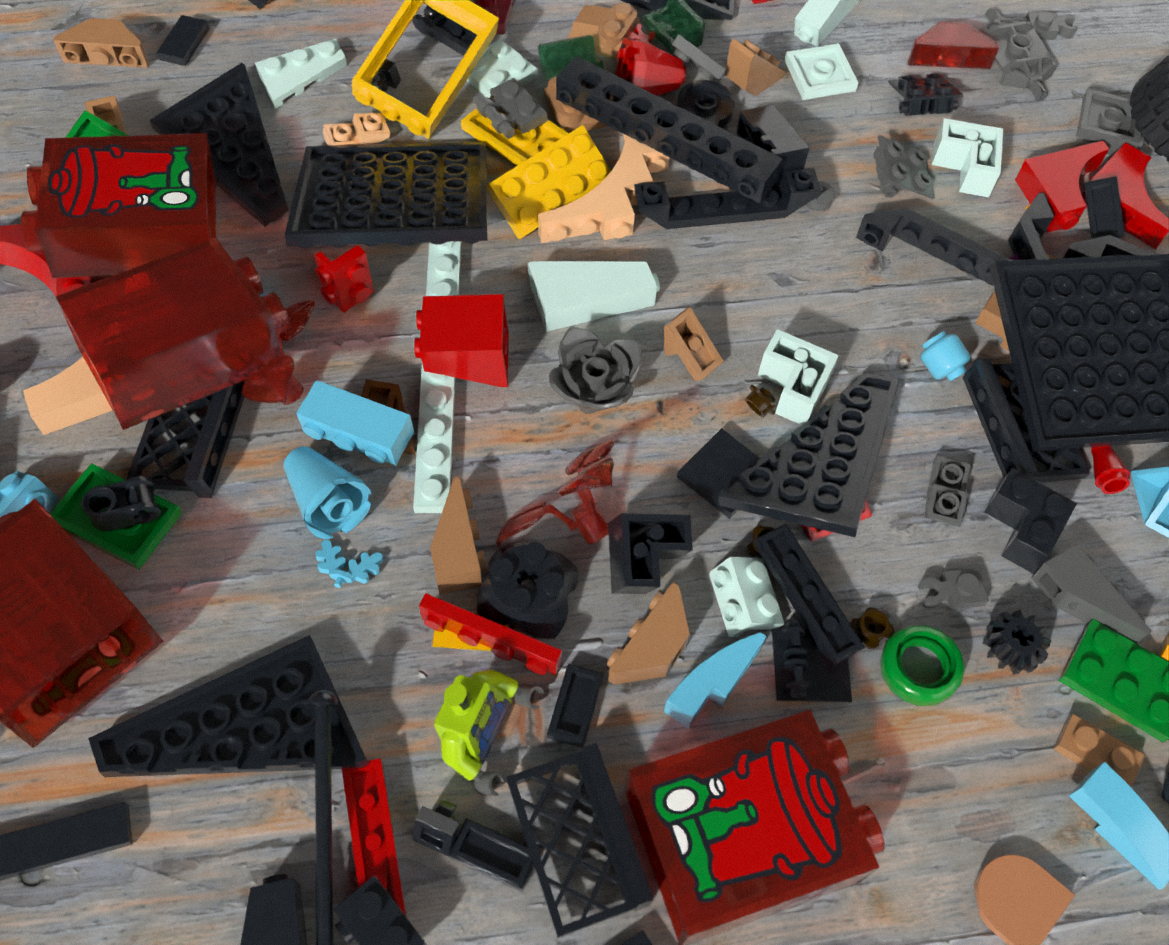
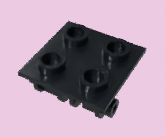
M927 74L926 78L903 75L899 77V80L888 81L904 98V102L899 103V113H904L905 116L920 115V113L926 115L928 111L929 114L951 113L958 108L957 98L963 97V94L941 74Z
M799 621L787 622L785 629L771 630L776 701L852 702L848 659L831 668L808 630L802 628Z

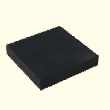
M721 428L678 471L677 478L730 519L738 510L718 505L720 491L722 489L727 491L739 481L740 475L747 469L754 467L760 457Z

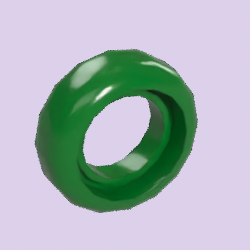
M909 625L895 631L884 644L880 657L881 675L888 688L902 701L916 706H935L950 699L961 686L965 671L963 655L955 641L942 630L928 625ZM917 646L931 650L941 662V679L933 684H921L912 680L902 667L901 658L904 650Z

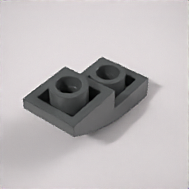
M938 455L934 458L927 492L925 518L958 527L961 526L968 492H965L971 464Z

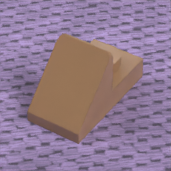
M691 307L683 310L664 326V354L666 356L678 354L694 381L703 380L724 362Z

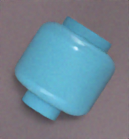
M943 331L922 345L924 350L920 358L933 378L940 380L947 377L951 382L967 372L964 365L969 362L971 356L956 334L947 335Z

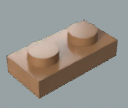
M1074 714L1066 719L1053 750L1090 771L1105 762L1130 787L1134 783L1145 756L1140 751Z

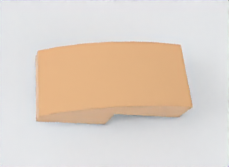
M382 113L354 114L353 123L324 124L323 135L327 146L375 145L390 137V131Z

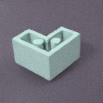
M944 118L933 145L932 165L961 170L959 192L989 197L1001 173L1003 128Z
M777 329L764 352L758 376L784 387L775 414L804 426L811 417L831 377L839 355Z

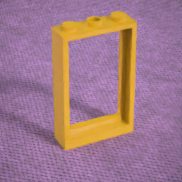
M405 0L352 79V95L361 104L370 105L381 111L387 119L396 120L407 126L413 134L422 135L430 139L496 35L499 18L469 0ZM423 3L477 34V37L426 116L370 84Z

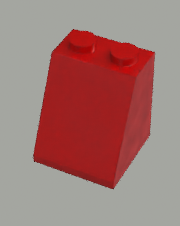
M504 295L423 296L422 310H417L416 312L417 329L421 331L420 338H415L414 351L415 357L421 358L424 371L497 387H508L509 327Z

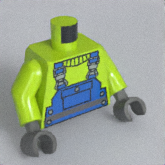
M492 669L474 672L470 678L463 675L455 677L453 684L448 686L444 692V702L435 718L434 727L441 740V757L443 761L468 781L474 779L475 790L478 794L498 796L499 794L492 789L491 782L505 783V776L501 772L482 771L481 768L512 703L510 698L514 696L519 706L538 709L539 706L531 703L530 695L532 692L544 694V690L534 685H518L517 680Z

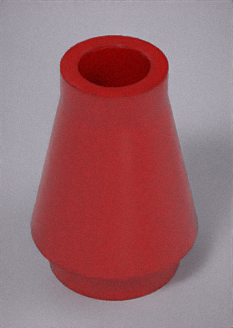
M1105 445L1091 448L1095 485L1105 494H1116L1124 491L1130 485L1131 473L1115 453L1112 446Z

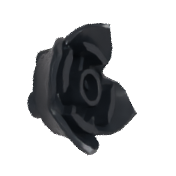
M539 542L511 544L497 550L489 560L487 577L481 584L477 594V614L503 626L516 622L527 634L535 638L555 639L567 621V596L575 590L578 584L577 567L562 554L545 549ZM532 580L534 581V587L529 588L526 584L521 585V582Z

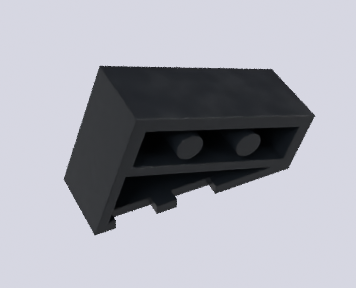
M774 105L740 111L736 130L738 137L783 159L778 181L772 188L781 186L784 170L805 169L810 147Z

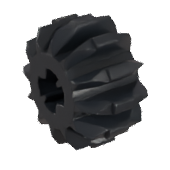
M1020 609L1014 611L1011 615L1006 611L1000 613L996 620H992L986 627L988 634L983 638L982 644L991 648L987 652V658L996 657L999 660L998 669H1004L1009 665L1013 675L1019 674L1022 670L1027 673L1033 672L1038 667V664H1042L1048 658L1046 650L1050 647L1052 640L1042 636L1046 632L1047 626L1037 627L1034 624L1035 615L1024 619Z

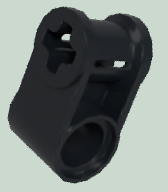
M148 476L132 477L126 481L94 487L87 491L82 498L81 505L93 526L103 532H111L135 524L149 523L158 519L161 515L160 506L155 503L154 499L155 480ZM108 507L106 510L99 512L102 508Z

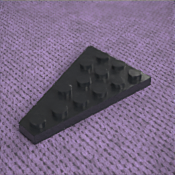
M243 63L238 64L149 120L152 128L173 147L179 145L190 147L191 154L188 155V160L264 227L289 210L247 69Z
M865 372L856 380L854 385L843 390L840 398L829 407L825 405L810 417L804 426L794 430L791 438L779 448L775 446L761 457L754 467L744 471L740 475V480L727 491L722 489L719 494L718 505L856 537L898 388L899 378Z
M311 635L88 738L98 771L104 777L315 770L316 711L312 707H307V701L314 692L328 690L338 700V705L331 707L330 713L331 769L363 768L369 764Z

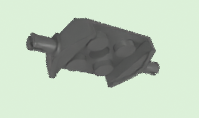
M993 7V9L989 8L985 15L990 22H987L980 30L976 43L981 44V42H985L1003 72L1000 84L1016 88H1028L1032 91L1036 101L1044 100L1048 93L1041 83L1052 77L1057 67L1056 63L1032 24L1024 16L1008 19L1007 17L1001 18L996 7Z

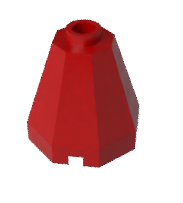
M624 38L622 43L626 44V47L619 48L617 52L616 76L656 96L678 90L680 85L685 82L687 69L683 65L682 59L638 39Z

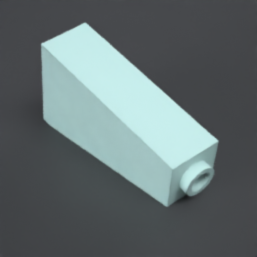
M808 0L795 17L794 35L801 41L818 47L861 0Z
M533 261L528 263V284L546 332L655 306L656 292L660 291L658 276L656 273H651L647 262Z

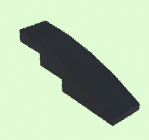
M621 0L622 2L654 12L702 20H731L735 6V0Z

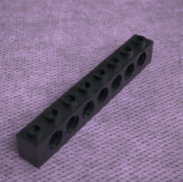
M578 56L556 76V100L688 166L690 169L715 180L717 183L733 189L745 197L760 203L778 181L782 158Z

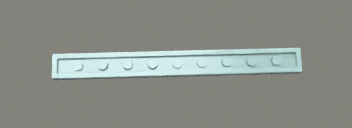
M462 241L446 242L439 245L429 242L426 296L459 295ZM423 365L421 370L413 508L414 513H442L451 488L456 378L426 372Z

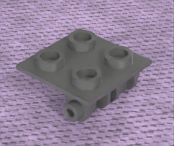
M879 135V146L876 147L873 156L876 162L877 176L880 180L881 193L885 197L891 198L902 187L934 199L932 180L925 153L919 149L903 145L897 140H891Z

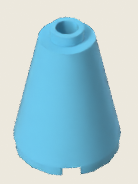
M307 446L296 448L287 455L283 467L304 523L312 534L318 538L331 539L334 538L332 533L342 530L346 534L362 522L371 506V503L368 501L371 490L361 479Z

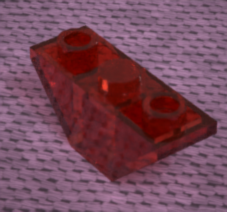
M938 22L915 39L907 63L908 66L990 69L998 52L999 44L968 23Z

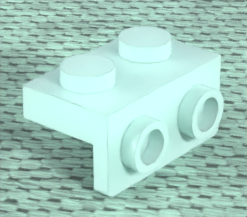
M729 557L710 572V579L730 638H736L747 630H772L785 624L763 558Z

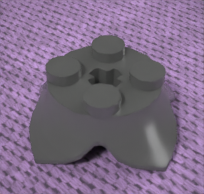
M570 326L559 345V367L553 368L549 374L551 388L565 400L578 406L585 414H592L596 411L617 407L626 403L633 395L634 388L632 383L642 365L641 343L629 339H616L609 344H603L593 332Z

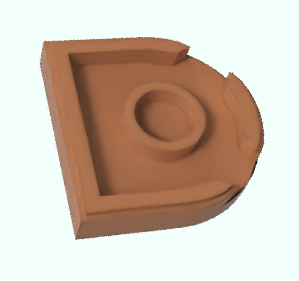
M1004 855L990 861L979 871L974 882L980 918L1007 945H1041L1075 897V894L1039 864L1019 855Z

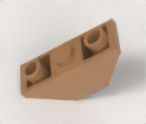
M90 18L56 35L53 39L63 63L149 67L141 41L120 20Z
M733 38L731 41L725 76L745 91L757 96L783 78L786 72L778 67L781 63L780 60L746 39L744 43H741Z
M672 582L666 592L662 590L657 592L649 605V609L652 610L645 620L639 618L632 626L628 634L631 638L624 649L618 646L607 662V665L610 667L609 682L615 685L666 677L686 649L690 633L680 589L677 584Z

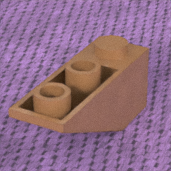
M459 476L453 479L430 546L439 595L480 587L482 584L481 573L487 572L483 550L476 552L474 541L480 540L476 519L469 520L467 513L468 509H473L469 488L462 489Z

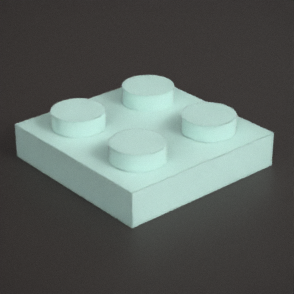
M499 39L487 47L467 81L484 96L490 97V89L512 78H515L522 87L538 78V69L502 39Z
M839 43L786 52L784 61L803 100L856 91L858 81Z

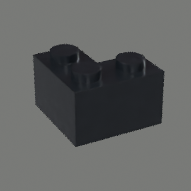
M1011 468L997 488L984 513L1015 529L1001 556L1034 574L1050 556L1077 503Z
M621 513L608 522L612 594H647L661 587L659 559H678L693 551L690 515Z

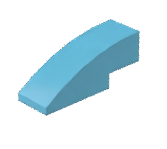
M760 632L743 638L719 650L702 662L670 695L663 712L689 729L709 699L723 707L760 652L767 636Z
M1105 762L1101 763L1087 774L1070 793L1069 797L1098 823L1094 830L1161 890L1169 882V833L1135 791Z

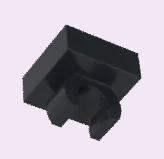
M386 59L370 84L373 85L374 82H379L377 85L378 89L383 92L387 91L388 86L396 89L401 78L395 62Z
M442 799L436 811L422 806L415 818L412 840L448 857L457 838L459 822L454 820L455 816H452L457 805Z

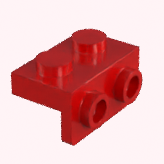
M359 245L333 261H330L321 251L314 254L317 263L315 272L323 285V288L320 290L330 305L335 304L344 313L358 303L366 301L374 293L367 255Z

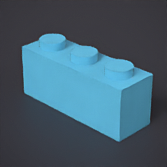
M318 380L315 381L296 412L303 432L311 438L317 440L321 438L327 439L345 451L356 450L365 454L376 463L387 462L396 466L414 433L409 414Z

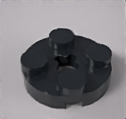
M702 80V85L693 86V82L685 85L678 94L676 106L718 127H723L729 123L733 116L735 102L731 99V92L727 87L715 81ZM706 103H707V104H710V107H703V106H704Z

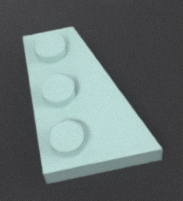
M333 39L255 62V66L274 108L277 109L283 105V99L292 94L295 96L305 92L304 87L313 81H323L346 67L347 63L337 40Z

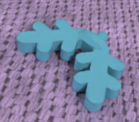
M323 540L321 542L322 550H318L315 553L316 559L322 561L317 564L318 571L329 574L330 578L336 580L334 586L337 588H341L342 583H353L355 580L363 584L368 583L369 576L367 573L378 575L380 573L379 565L383 563L381 553L376 552L369 557L368 553L364 552L360 556L361 563L357 565L356 560L351 559L348 562L349 570L343 571L341 569L346 566V560L344 557H339L342 554L341 547L334 546L332 548L330 540Z

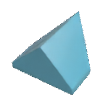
M1169 466L1130 471L1144 525L1169 538Z

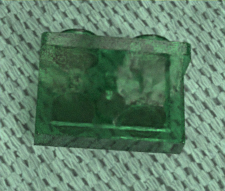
M667 0V6L644 16L643 25L650 32H655V37L675 57L678 56L674 54L675 50L671 47L678 35H681L695 47H699L703 43L705 22L684 0Z
M591 35L538 45L541 74L548 82L553 77H556L576 56L604 69L603 60L595 53L594 38Z

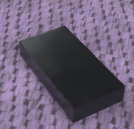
M181 15L157 51L159 60L186 66L208 32V22Z
M1117 176L1085 182L1084 191L1091 239L1108 235L1124 239L1125 232Z
M572 664L567 665L548 728V739L580 748L584 747L604 673Z
M468 818L465 819L448 854L450 859L520 892L523 891L534 866L527 845Z

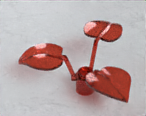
M314 300L292 304L278 312L271 319L266 328L265 335L269 340H275L274 346L278 356L271 359L255 373L247 369L240 372L248 377L242 388V393L247 399L255 402L289 405L300 398L304 387L292 375L295 363L290 356L285 355L282 343L283 341L293 340L304 329L314 309ZM198 381L180 388L186 391H197L211 383L206 384Z
M611 439L587 449L575 457L565 468L567 475L578 472L576 477L565 482L558 490L561 496L578 492L582 503L572 510L573 519H570L552 504L547 505L545 500L532 503L517 511L505 522L497 536V546L500 547L504 539L531 527L548 513L554 514L566 523L571 531L577 528L587 544L596 543L608 534V523L596 505L590 489L612 486L614 460L612 457H605L612 450L615 443L614 440Z

